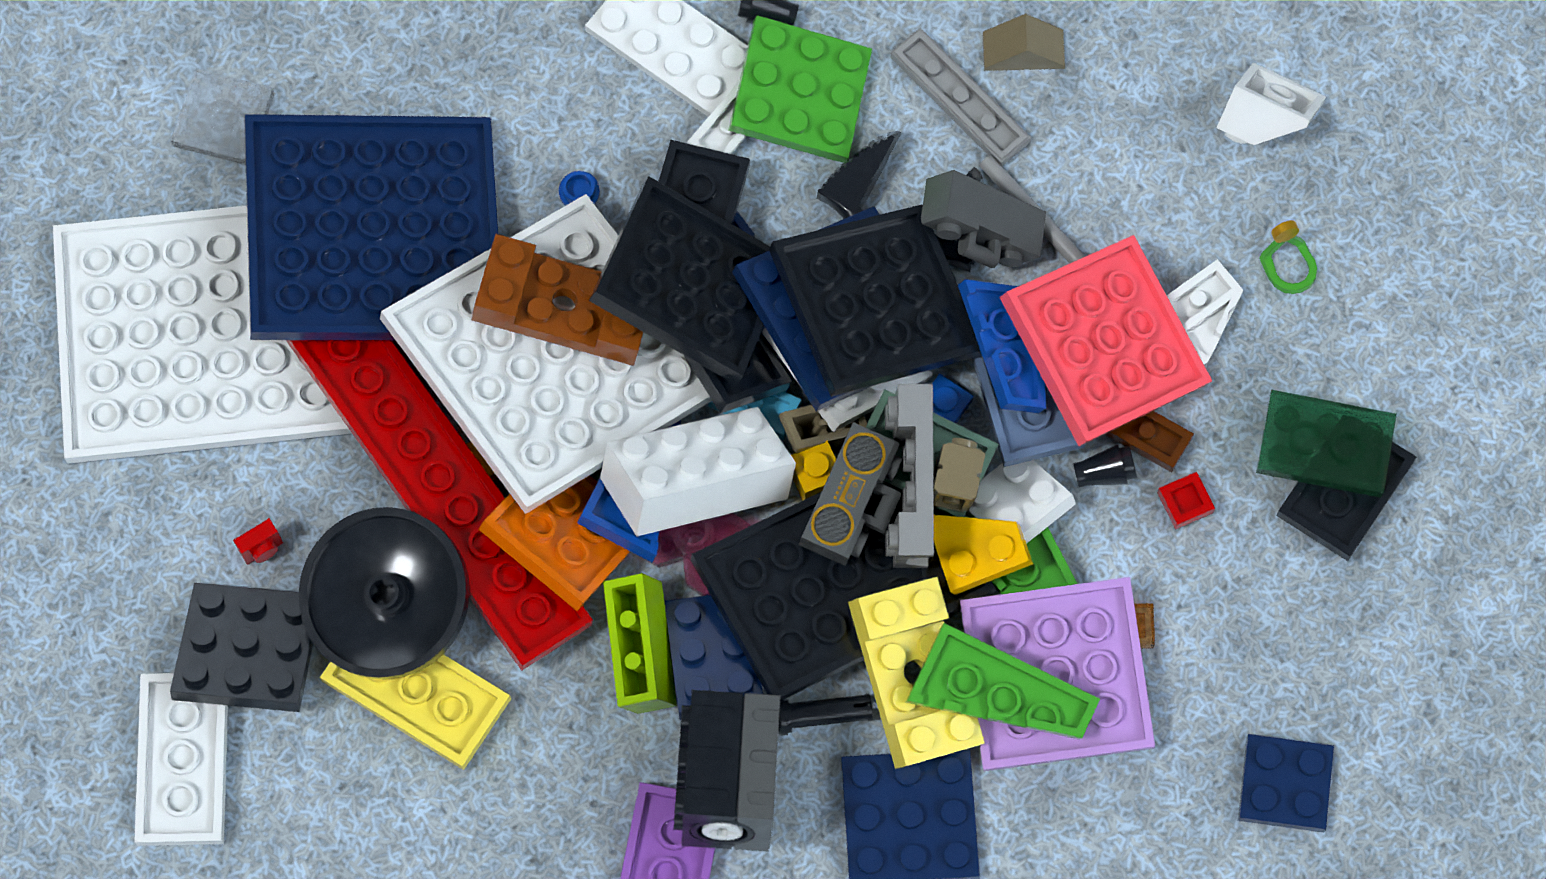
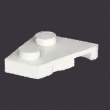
M1218 259L1167 295L1205 368L1243 293V289Z

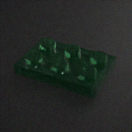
M1271 390L1256 473L1381 498L1385 488L1397 414Z

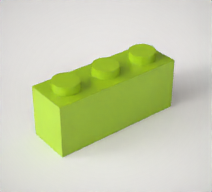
M643 573L603 581L617 706L636 714L676 707L677 701L662 582Z

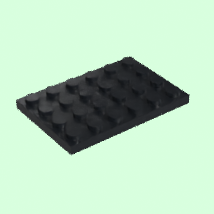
M822 491L693 553L690 559L767 695L780 696V702L864 660L848 602L860 597L937 577L948 616L951 617L961 612L960 600L993 596L996 591L994 585L989 581L954 595L949 590L935 544L934 556L928 557V568H893V556H886L885 554L886 531L885 533H880L864 525L861 532L868 534L859 558L850 555L846 565H842L800 546L799 542ZM872 493L864 513L874 516L882 497ZM902 495L889 524H894L898 513L902 512ZM934 509V515H945V516H948V515H946V514H944V513H942V512H940V511Z

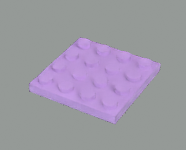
M1130 577L960 600L964 633L1100 699L1084 736L1080 740L978 718L985 744L980 745L983 771L1155 749Z

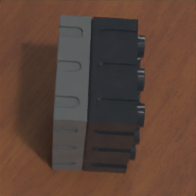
M692 690L691 705H682L673 830L682 831L681 846L732 849L733 846L735 850L769 852L774 818L780 696L745 693V696H743V693Z

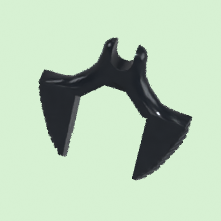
M888 132L886 138L883 136L877 137L878 141L872 140L868 143L869 146H864L860 149L861 151L848 158L846 162L840 165L841 167H838L829 176L828 180L822 185V188L818 190L817 199L832 207L843 219L863 211L862 208L888 162L901 132ZM975 167L966 175L977 181L983 179L980 171ZM936 235L948 264L970 272L972 269L971 265H974L975 261L958 253L959 239L946 240Z

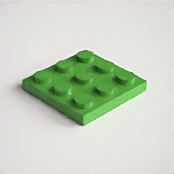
M757 15L753 21L728 131L830 160L846 162L850 154L872 48Z

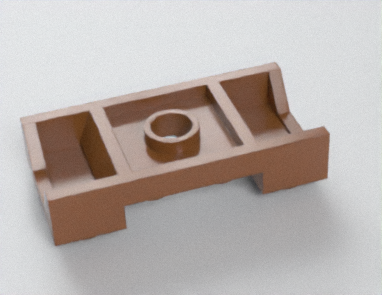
M495 234L474 304L471 321L634 366L643 331L589 301L602 273L601 271L535 253V244ZM559 296L568 297L574 302L575 307L569 311L559 310L554 306L553 299Z

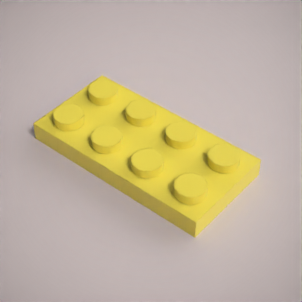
M444 654L425 669L396 679L382 680L361 677L336 666L332 662L329 663L320 676L323 683L462 770L466 768L511 700L509 694Z

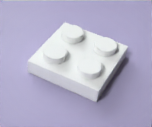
M1032 460L1003 467L1002 463L985 476L979 484L975 501L965 514L969 518L1015 521L1021 526L1027 544L1076 505L1072 493Z

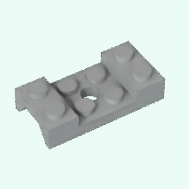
M898 384L895 395L888 396V404L885 405V430H893L894 441L905 442V446L902 447V472H910V481H906L905 488L902 491V512L898 513L894 524L888 525V531H886L885 554L886 556H893V568H928V557L934 556L933 384Z

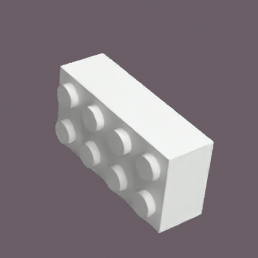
M754 407L609 441L606 444L600 479L637 537L788 499L796 462L760 409Z

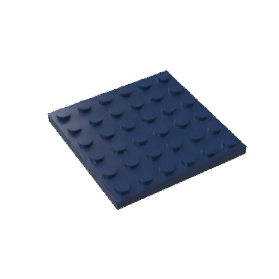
M245 114L250 340H395L380 320L382 310L492 248L495 234H498L491 117Z

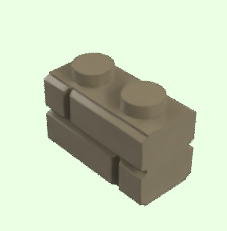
M952 438L951 443L943 444L936 458L933 471L934 507L962 513L969 511L977 497L980 482L979 476L982 473L985 453L981 449H977L976 442L963 438Z

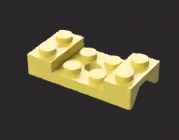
M930 578L848 602L895 769L985 744L978 718L905 703L913 687L904 676L906 664L911 661L917 663L922 668L944 620L949 618L938 578Z

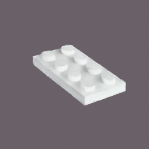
M606 0L585 25L587 33L707 117L739 81L748 45L683 0Z
M174 673L140 674L134 843L137 846L224 844L228 706L172 700L170 688Z

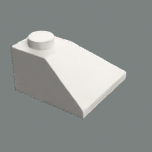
M1252 63L1235 85L1217 125V129L1224 131L1225 135L1234 142L1256 145L1307 128L1324 103L1326 96L1258 64Z

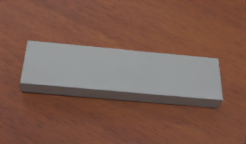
M921 28L891 52L890 58L988 155H992L1001 166L1006 164L1030 143L1031 137Z

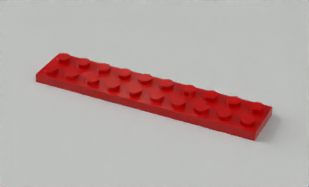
M286 340L406 510L427 518L439 526L453 540L467 568L470 586L469 598L521 671L592 626L593 619L583 606L576 611L479 530L483 521L500 505L505 497L391 340Z

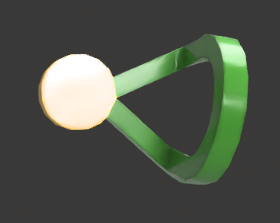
M1294 220L1280 223L1272 229L1271 234L1274 241L1261 253L1259 258L1273 286L1281 292L1288 294L1302 293L1309 289L1314 283L1317 273L1315 259L1311 255L1307 244L1302 238L1296 236L1299 233V228ZM1285 242L1295 245L1308 265L1309 273L1299 283H1287L1277 275L1272 255Z

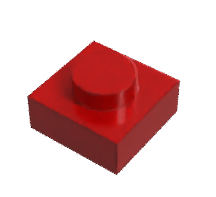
M1197 472L1158 489L1157 494L1175 530L1214 513L1215 507Z
M270 518L233 540L247 565L253 561L261 563L270 559L277 553V547L283 544Z

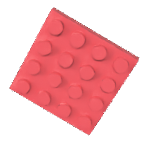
M1134 235L1009 290L999 297L1078 446L1088 443L1212 382L1210 375Z

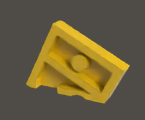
M934 515V544L949 590L954 595L1033 564L1021 526L1015 521Z

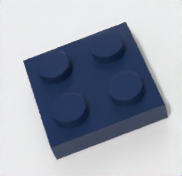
M1248 734L1246 737L1238 821L1324 833L1327 826L1334 745Z

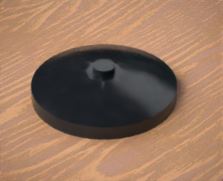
M391 507L362 510L334 524L312 548L304 564L299 583V608L303 625L320 653L336 666L350 673L370 679L382 680L396 679L414 674L439 659L457 638L467 615L470 597L469 577L465 562L459 549L448 534L439 526L417 513Z

